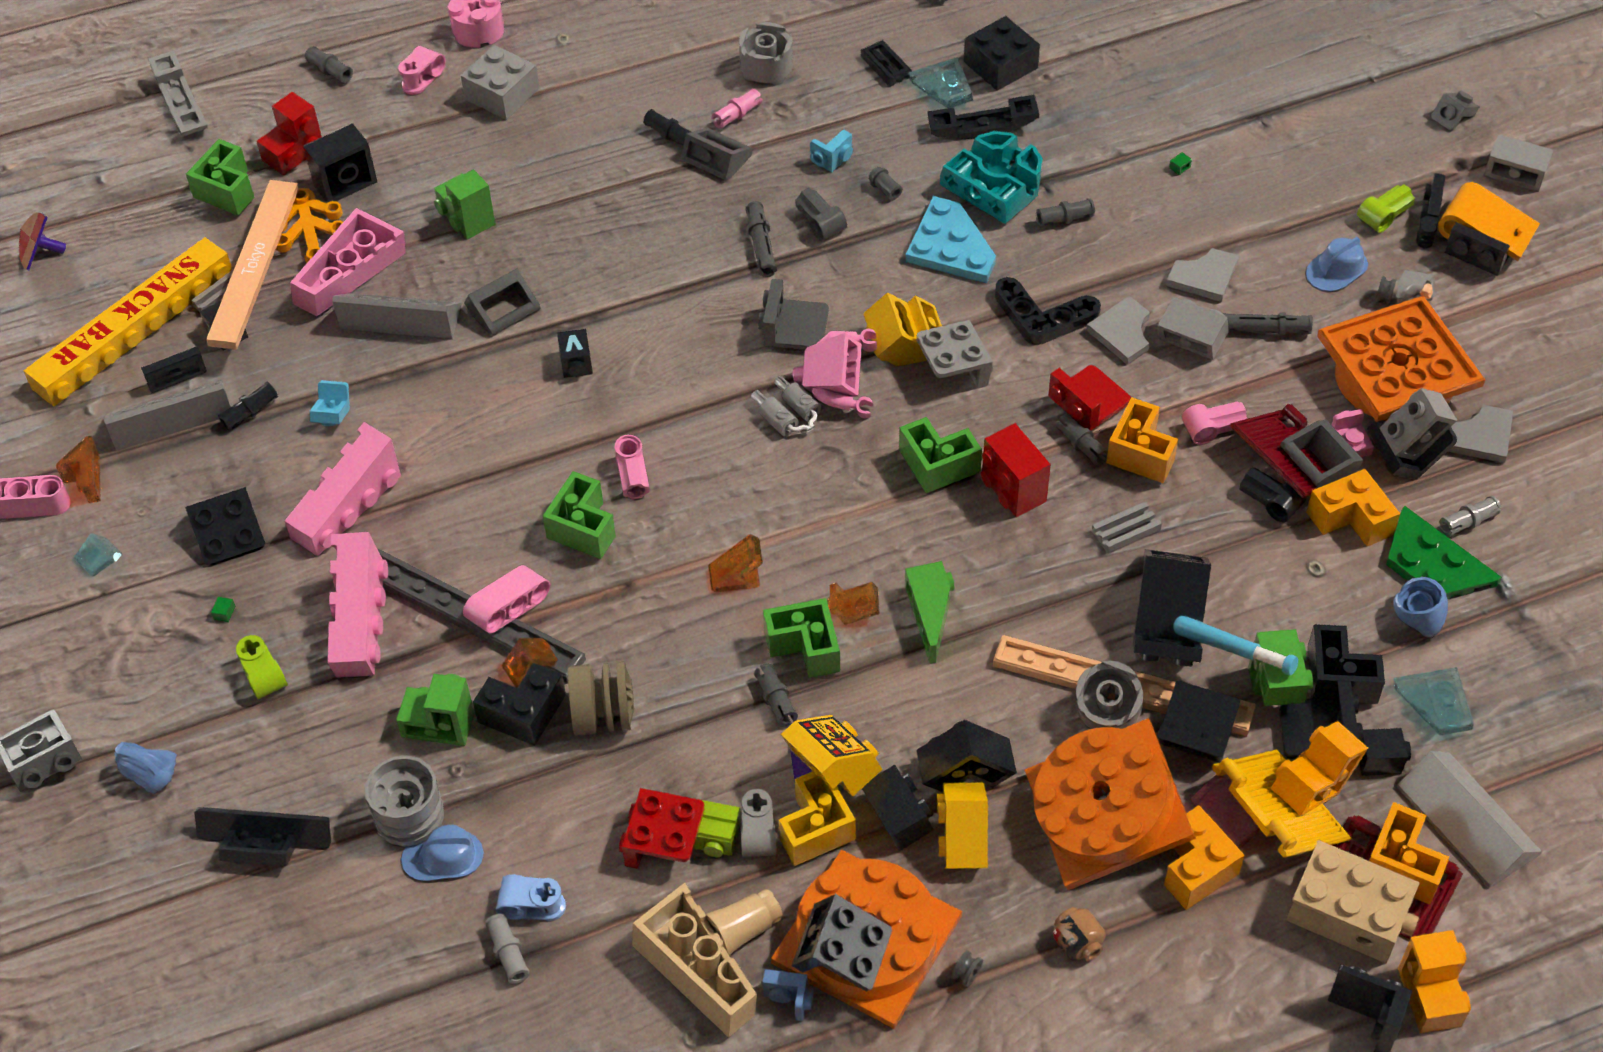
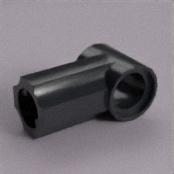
M1256 467L1251 468L1246 473L1239 487L1240 491L1265 505L1267 513L1274 520L1282 523L1287 522L1306 501V497H1301L1287 482L1282 484Z

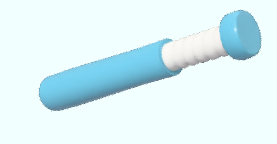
M1179 616L1174 622L1173 628L1177 635L1252 661L1258 659L1269 665L1282 668V672L1286 675L1294 674L1297 669L1298 658L1294 655L1283 656L1274 653L1273 651L1263 649L1257 643L1186 616Z

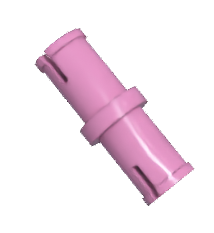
M753 88L739 98H732L728 101V105L711 115L713 120L718 117L717 120L713 121V124L717 128L722 129L735 119H742L745 117L746 112L762 103V98L755 100L761 96L760 93Z

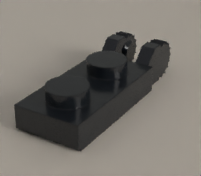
M1434 173L1432 184L1426 183L1423 200L1428 201V204L1422 205L1419 220L1420 230H1418L1416 244L1423 249L1430 248L1434 242L1446 177L1444 174Z

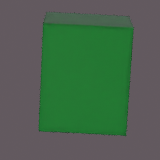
M1181 152L1170 160L1169 169L1181 175L1191 167L1192 159Z
M217 598L211 611L214 620L229 622L236 607L233 599Z

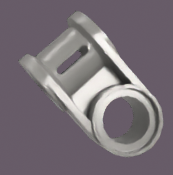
M761 789L750 790L745 793L741 803L742 857L776 856L775 825H773L771 796Z

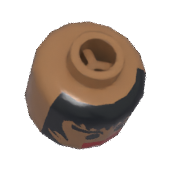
M1069 908L1054 921L1056 927L1053 937L1071 960L1085 959L1090 961L1103 951L1101 945L1105 940L1106 932L1088 909Z

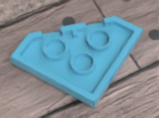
M933 196L906 252V262L987 283L995 266L996 255L959 202Z

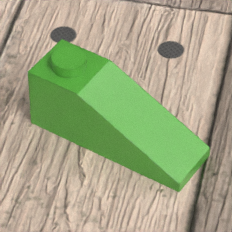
M942 561L905 568V589L930 664L936 663L950 605V591L955 589L951 572L946 573Z

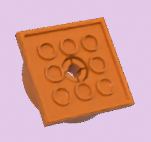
M1424 295L1318 330L1317 337L1336 363L1335 378L1340 391L1357 410L1362 409L1363 413L1373 417L1376 422L1381 420L1387 421L1389 416L1398 411L1409 400L1410 396L1420 388L1441 393L1448 404L1453 396L1483 387L1485 383L1483 375Z
M1149 718L1123 729L1101 727L1077 733L1058 745L1044 762L1024 769L1033 793L1036 817L1043 831L1048 836L1064 886L1067 890L1196 839ZM1102 790H1104L1106 793H1109V795L1106 798L1099 800V798L1102 795H1104Z
M841 849L830 868L819 875L805 891L799 904L797 919L771 957V964L786 972L806 974L808 984L895 1029L960 921L962 911L932 896L925 885L903 867L878 859H859ZM837 894L892 927V933L871 990L865 991L822 965L804 973L792 967L815 903Z

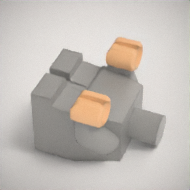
M1404 270L1398 282L1397 304L1423 295L1427 301H1432L1435 296L1433 275Z

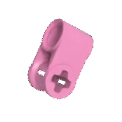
M422 46L416 47L398 66L399 73L403 76L402 90L409 95L422 93L436 77L442 74L446 64L445 56Z

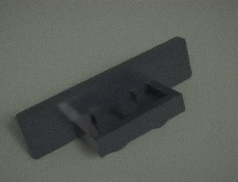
M197 807L194 812L197 837L199 839L223 841L218 849L219 861H229L237 864L255 863L267 864L269 866H287L296 846L328 849L331 844L330 820L326 816Z

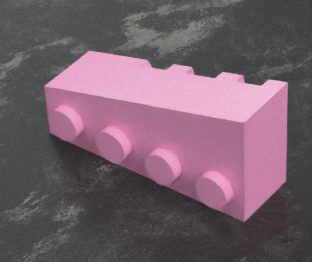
M356 208L290 282L293 305L315 316L320 315L333 306V296L351 293L406 254L404 231Z
M365 422L357 430L361 435L353 445L347 442L340 451L343 457L333 469L327 467L322 473L319 487L316 491L310 489L285 520L290 539L316 556H319L326 548L331 547V534H342L347 528L353 526L357 518L368 508L372 507L378 498L388 488L393 487L401 477L392 439Z
M369 532L331 534V546L335 547L337 551V560L330 561V574L333 575L336 592H329L331 615L335 621L329 622L328 664L336 678L374 676L375 664L380 662L381 657L380 647L377 643L378 635L383 633V620L380 610L386 603L383 579L388 577V564L386 560L382 559Z

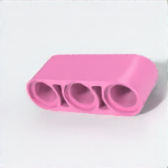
M56 475L0 478V519L59 515L66 512L71 505V499L63 481Z
M521 565L472 595L464 606L463 616L487 633H494L540 604L549 593L550 582L527 566Z

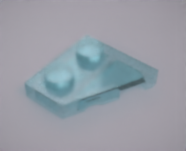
M958 57L908 72L912 84L946 108H952L973 101L971 89Z
M1457 667L1393 678L1394 689L1439 735L1473 730L1474 723Z

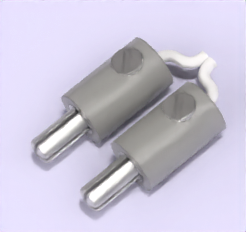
M778 376L774 384L783 391L782 399L805 421H809L808 426H798V419L776 398H766L758 390L752 393L751 398L760 406L759 414L782 436H788L792 432L807 430L809 432L814 429L813 422L817 419L822 409L821 404L797 382L790 384L782 376Z

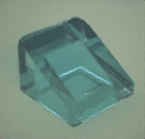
M91 533L73 558L90 575L95 576L117 561L123 554L107 538Z

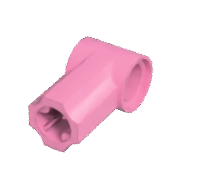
M1238 401L1208 409L1205 405L1197 404L1189 407L1182 414V421L1193 442L1198 445L1209 443L1220 433L1232 431L1233 429L1229 426L1230 423L1247 419L1246 409L1243 403Z
M634 435L621 436L615 442V456L623 496L629 497L632 500L640 499L645 494L650 493L642 443Z

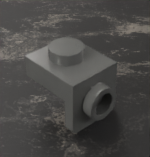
M1463 91L1444 93L1431 118L1447 129L1455 130L1462 117L1475 116L1480 106L1472 102L1473 97Z

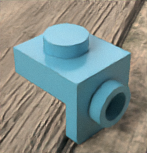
M844 129L827 145L816 139L810 142V160L817 166L823 167L830 172H833L839 165L846 162L853 152L852 134Z
M321 380L318 383L319 399L310 410V422L321 423L324 426L340 424L350 410L349 385L346 382Z

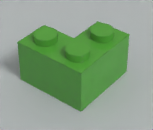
M218 139L186 173L193 198L239 216L255 198L248 174H246L248 169L242 148L224 140Z
M474 169L465 174L462 173L434 188L436 195L434 205L440 215H445L449 219L452 228L456 232L460 231L467 240L496 225L489 185Z
M927 417L899 427V451L926 493L981 472L982 448L969 428L940 438Z
M572 471L544 513L543 522L547 539L602 559L615 539L616 534L613 514L600 510L603 505V497L599 480Z
M826 598L763 610L764 633L770 657L802 652L808 678L840 672V649Z
M1297 630L1257 632L1254 643L1259 644L1263 649L1283 656H1296L1298 658V666L1294 674L1286 675L1282 672V668L1269 665L1258 659L1255 661L1250 660L1248 671L1254 695H1262L1265 706L1305 703L1308 690H1311L1313 687L1311 670H1306L1305 668L1306 648L1304 642H1299Z
M433 674L429 688L407 687L396 719L401 737L465 746L475 714L466 678L456 674Z

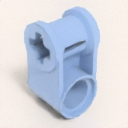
M515 874L505 875L502 878L496 906L497 914H504L507 919L513 920L533 919L555 921L564 914L566 902L561 895V888L558 882L554 879L524 877Z

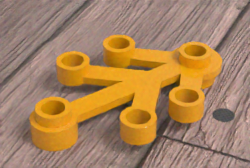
M299 188L283 231L287 229V223L297 213L300 215V218L286 234H281L276 250L278 252L289 251L292 248V243L304 231L308 247L304 257L307 264L320 249L315 229L332 236L343 223V221L328 222L311 215L310 211L314 210L323 213L330 220L341 218L343 212L339 202L331 201L324 203L316 199L312 190Z

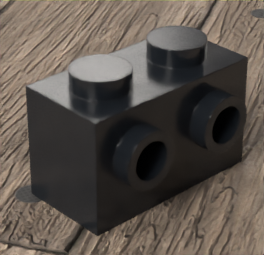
M893 765L875 776L862 788L899 851L934 831L928 818L933 816V813L924 798L917 801L914 797L913 792L918 789L908 772L901 775L897 767Z

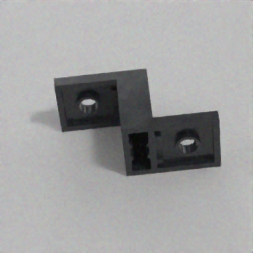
M1145 549L1143 558L1144 568L1133 637L1134 653H1139V659L1159 662L1160 657L1172 658L1173 664L1192 667L1193 661L1201 662L1203 651L1201 643L1177 635L1174 632L1173 626L1179 616H1186L1203 622L1211 563L1206 557Z

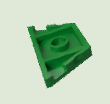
M1404 506L1402 508L1386 562L1389 568L1406 581L1420 577L1436 580L1444 588L1447 599L1455 595L1464 596L1471 594L1475 588L1487 585L1490 588H1494L1499 585L1502 578L1500 575L1408 507Z

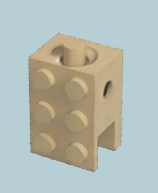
M1318 840L1293 897V904L1286 921L1387 964L1399 933L1401 932L1412 937L1419 917L1408 913V910L1420 882Z

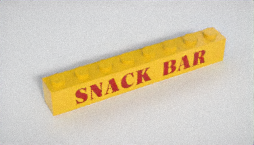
M206 237L201 239L24 369V374L31 389L53 407L110 364H113L130 349L137 346L154 331L161 328L162 325L181 313L192 304V299L231 272L233 269L227 252Z

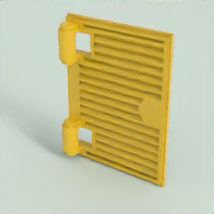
M1278 749L1234 760L1225 758L1221 763L1212 765V770L1217 776L1227 774L1232 780L1228 788L1266 837L1276 835L1282 842L1278 852L1283 858L1313 851L1318 840L1329 845L1350 841L1351 837L1324 804L1300 816L1270 789L1277 779L1275 775L1276 770L1286 761Z

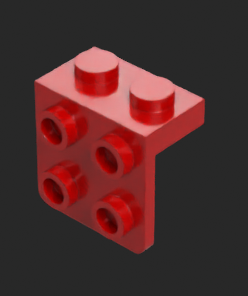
M1095 365L1087 366L1072 377L1060 367L1050 374L1048 397L1070 414L1080 425L1088 428L1090 431L1124 409L1131 399V396Z
M640 788L636 803H632L629 810L627 831L622 833L619 842V852L623 853L625 866L638 869L643 854L678 862L689 861L705 811L704 802L700 799Z

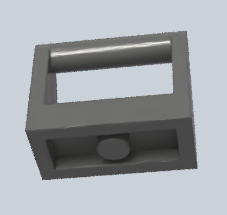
M706 127L686 134L680 159L727 180L751 157L753 148Z
M517 268L470 293L464 302L472 316L491 336L540 309V304ZM512 289L526 302L523 306L494 322H491L482 307Z
M1326 419L1312 423L1287 437L1280 444L1281 448L1317 488L1356 473L1363 462L1359 454ZM1309 448L1328 471L1322 474L1300 449Z

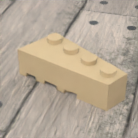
M683 883L633 922L632 946L727 1037L733 1035L755 1016L757 993L735 959L731 958L725 950L724 942L718 933H714L706 920V914L700 905L697 906L692 899L691 891L686 883Z

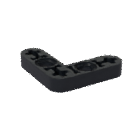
M1012 277L1001 278L997 281L995 287L996 301L1023 338L1033 345L1044 344L1084 328L1088 323L1100 316L1101 303L1093 296H1081L1042 312L1017 279ZM1019 307H1025L1028 310H1030V312L1027 314H1019L1015 311V309ZM1062 316L1070 321L1060 324L1055 321V318Z

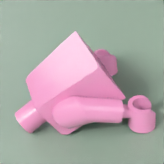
M868 328L863 330L861 335L849 331L829 332L817 344L807 347L804 365L793 369L792 376L794 382L803 384L804 388L812 392L815 399L828 406L850 411L851 408L856 409L858 416L861 418H870L871 413L861 410L860 407L862 405L873 406L872 400L868 397L853 400V397L858 396L861 347L867 352L877 349V342L866 341L868 339H876L875 331Z

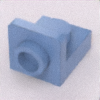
M765 969L763 977L764 997H769L772 1001L778 1003H787L790 1000L796 1001L795 1020L803 1021L804 1011L811 1010L814 993L813 988H808L807 975Z

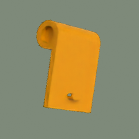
M1467 182L1460 187L1439 220L1438 230L1443 237L1449 239L1451 230L1456 222L1510 245L1507 255L1518 261L1540 223L1483 186L1474 182Z

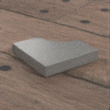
M1211 248L1207 255L1197 260H1175L1166 286L1222 302L1238 264L1239 255Z
M1128 296L1088 323L1087 332L1128 365L1149 350L1150 343L1143 336L1142 326L1149 319L1150 312L1131 296Z
M1482 405L1480 412L1472 419L1461 422L1457 421L1451 426L1457 436V442L1448 452L1505 463L1513 410Z

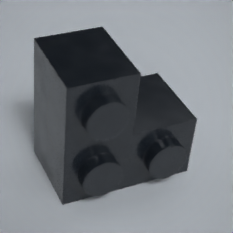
M1314 624L1308 642L1309 670H1311L1313 678L1311 699H1332L1337 681H1351L1352 692L1358 695L1359 703L1378 704L1385 685L1383 655L1349 653L1347 626Z
M533 663L518 688L488 677L473 700L477 722L535 746L566 696L563 675Z
M967 720L957 722L952 728L930 739L928 743L916 750L922 784L940 792H943V783H964L969 779L984 783V785L993 788L1017 773L1010 738Z

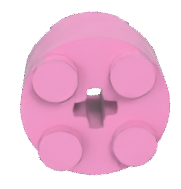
M451 0L449 2L448 12L451 29L455 40L459 44L469 48H480L482 43L489 42V45L502 37L504 22L500 0Z

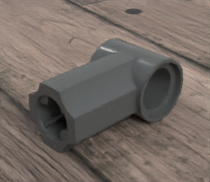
M807 188L801 191L798 198L795 199V206L808 219L814 235L822 241L847 228V221L838 206L831 207L816 190Z

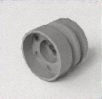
M406 755L392 757L383 761L370 772L365 783V798L371 811L374 825L382 838L390 844L403 847L418 845L426 841L430 834L441 826L444 819V804L439 792L436 776L430 765L420 758Z

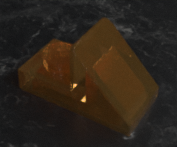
M87 436L58 461L56 468L64 483L76 482L78 491L84 492L88 503L101 501L100 454L93 437Z
M749 534L708 565L711 591L725 592L760 586L758 567L763 564L760 539Z

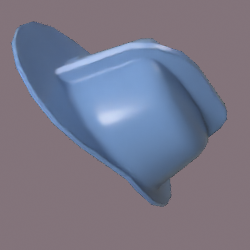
M1337 238L1331 241L1324 252L1313 259L1307 266L1306 277L1308 282L1321 291L1332 292L1345 288L1359 276L1363 275L1367 271L1368 261L1360 245V238Z
M449 824L435 829L426 841L418 845L406 846L403 850L401 862L403 870L408 876L418 881L459 878L468 876L477 870L482 863L484 852L482 844L476 836L457 825Z

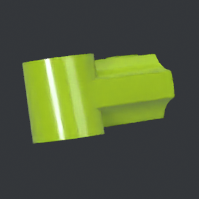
M1405 184L1401 186L1396 185L1378 198L1374 196L1368 197L1358 208L1357 217L1378 233H1382L1389 228L1396 216L1413 206L1415 198L1408 186Z

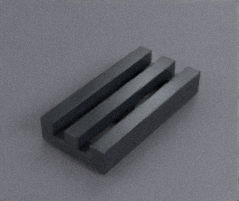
M883 40L861 49V58L889 87L894 86V81L902 82L903 77L907 79L912 77V70ZM877 49H879L885 56H882L877 51ZM890 61H891V63H892L899 71H897V70L890 64Z
M197 346L141 368L151 394L207 372Z

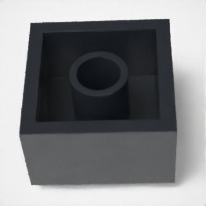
M1004 16L965 37L963 62L998 91L1038 69L1040 44L1010 18Z
M353 123L303 146L313 185L327 203L339 201L378 182L369 143Z

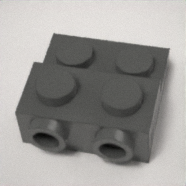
M54 709L0 736V756L20 792L27 788L40 786L44 779L59 771H69L76 762L82 760Z

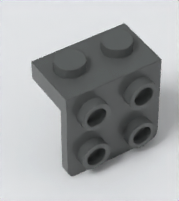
M771 279L770 289L764 290L763 307L766 309L765 312H760L758 328L763 330L764 346L807 349V347L817 344L825 336L829 314L828 304L784 299L783 280Z

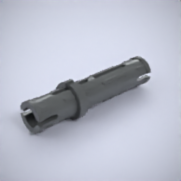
M753 201L745 207L749 221L747 230L753 239L759 274L763 277H770L775 274L774 272H777L769 238L770 225L765 219L763 204Z
M1279 312L1278 315L1223 313L1228 318L1229 332L1278 333V336H1285V333L1312 334V315L1293 316L1286 315L1285 312Z

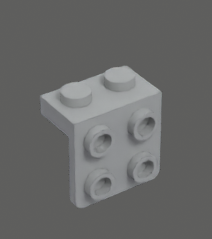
M970 320L917 333L916 341L936 377L944 378L969 372L977 388L988 386L990 374L993 372V361Z

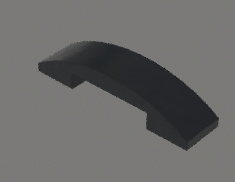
M1034 94L1009 98L1008 107L955 115L953 107L927 111L931 135L949 139H975L978 135L992 131L1008 133L1038 119L1039 110Z

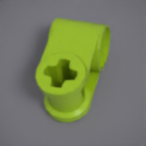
M248 635L239 640L236 645V653L241 661L246 678L258 700L288 686L280 666L273 659L261 637Z

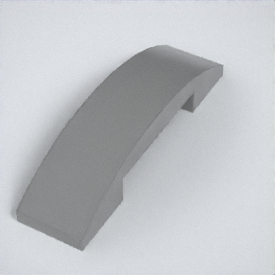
M174 50L148 58L162 96L181 136L207 129V123L187 84Z

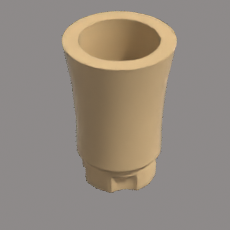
M765 889L758 894L753 893L724 908L706 913V920L714 933H718L724 942L725 950L730 956L743 944L770 929L772 924L781 920L783 914L773 893Z

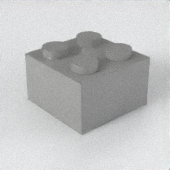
M493 45L461 75L465 100L505 120L540 89L536 65L496 45Z

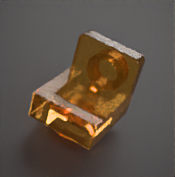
M836 582L830 584V597L827 599L829 610L845 625L880 614L878 587L873 582L843 590Z
M519 638L501 666L514 687L518 688L533 663L541 666H554L558 659L545 639Z

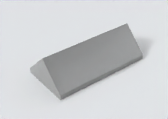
M358 293L335 295L332 299L340 329L453 339L462 307L461 302Z
M219 380L107 414L103 419L114 447L118 451L219 420L218 415L225 412L231 406L223 381Z
M1430 751L1397 785L1398 790L1420 813L1427 815L1425 819L1488 888L1502 881L1542 853L1535 843L1449 752Z

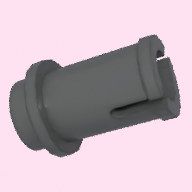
M881 167L874 168L868 177L870 185L878 187L890 201L897 199L903 191L902 186L897 184L888 175L887 169Z

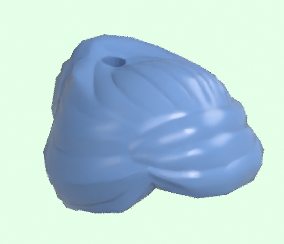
M1428 577L1412 578L1402 586L1400 593L1395 595L1393 607L1402 622L1419 631L1424 637H1433L1439 634L1445 623L1448 613V599L1444 588L1436 580Z
M121 742L116 746L114 756L120 773L127 779L135 781L148 793L155 794L172 781L176 765V753L167 750L146 749L129 742Z

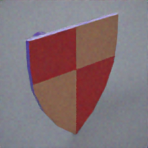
M39 212L32 214L20 229L19 256L26 270L30 269L37 246L63 254L66 249V243L47 238L42 233L48 217Z

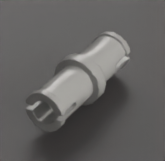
M1490 496L1474 505L1466 504L1458 512L1441 518L1439 523L1442 525H1439V528L1447 537L1466 528L1473 529L1479 526L1481 521L1500 514L1501 509H1497L1501 507L1500 502L1494 496Z
M496 914L486 920L485 926L494 943V955L498 960H501L509 983L517 984L523 982L529 977L530 972L520 953L522 948L520 941L513 936L506 915Z

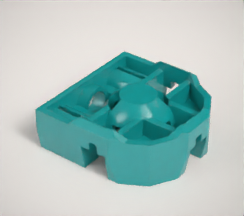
M992 131L978 135L973 141L971 151L963 148L942 167L940 185L1006 224L1038 196L1043 158L1032 144L1022 151L1018 147L1016 135ZM1011 160L1015 161L1013 165H1009Z

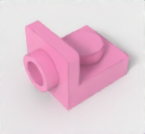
M1362 409L1343 411L1336 414L1332 421V426L1360 457L1372 455L1374 446L1362 426L1364 418Z

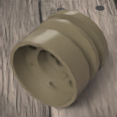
M625 661L616 662L617 677H611L609 663H603L601 678L597 679L594 677L590 664L568 667L569 699L574 735L596 734L598 718H605L609 732H615L614 717L618 716L621 718L622 730H631L634 696L632 679L626 669Z

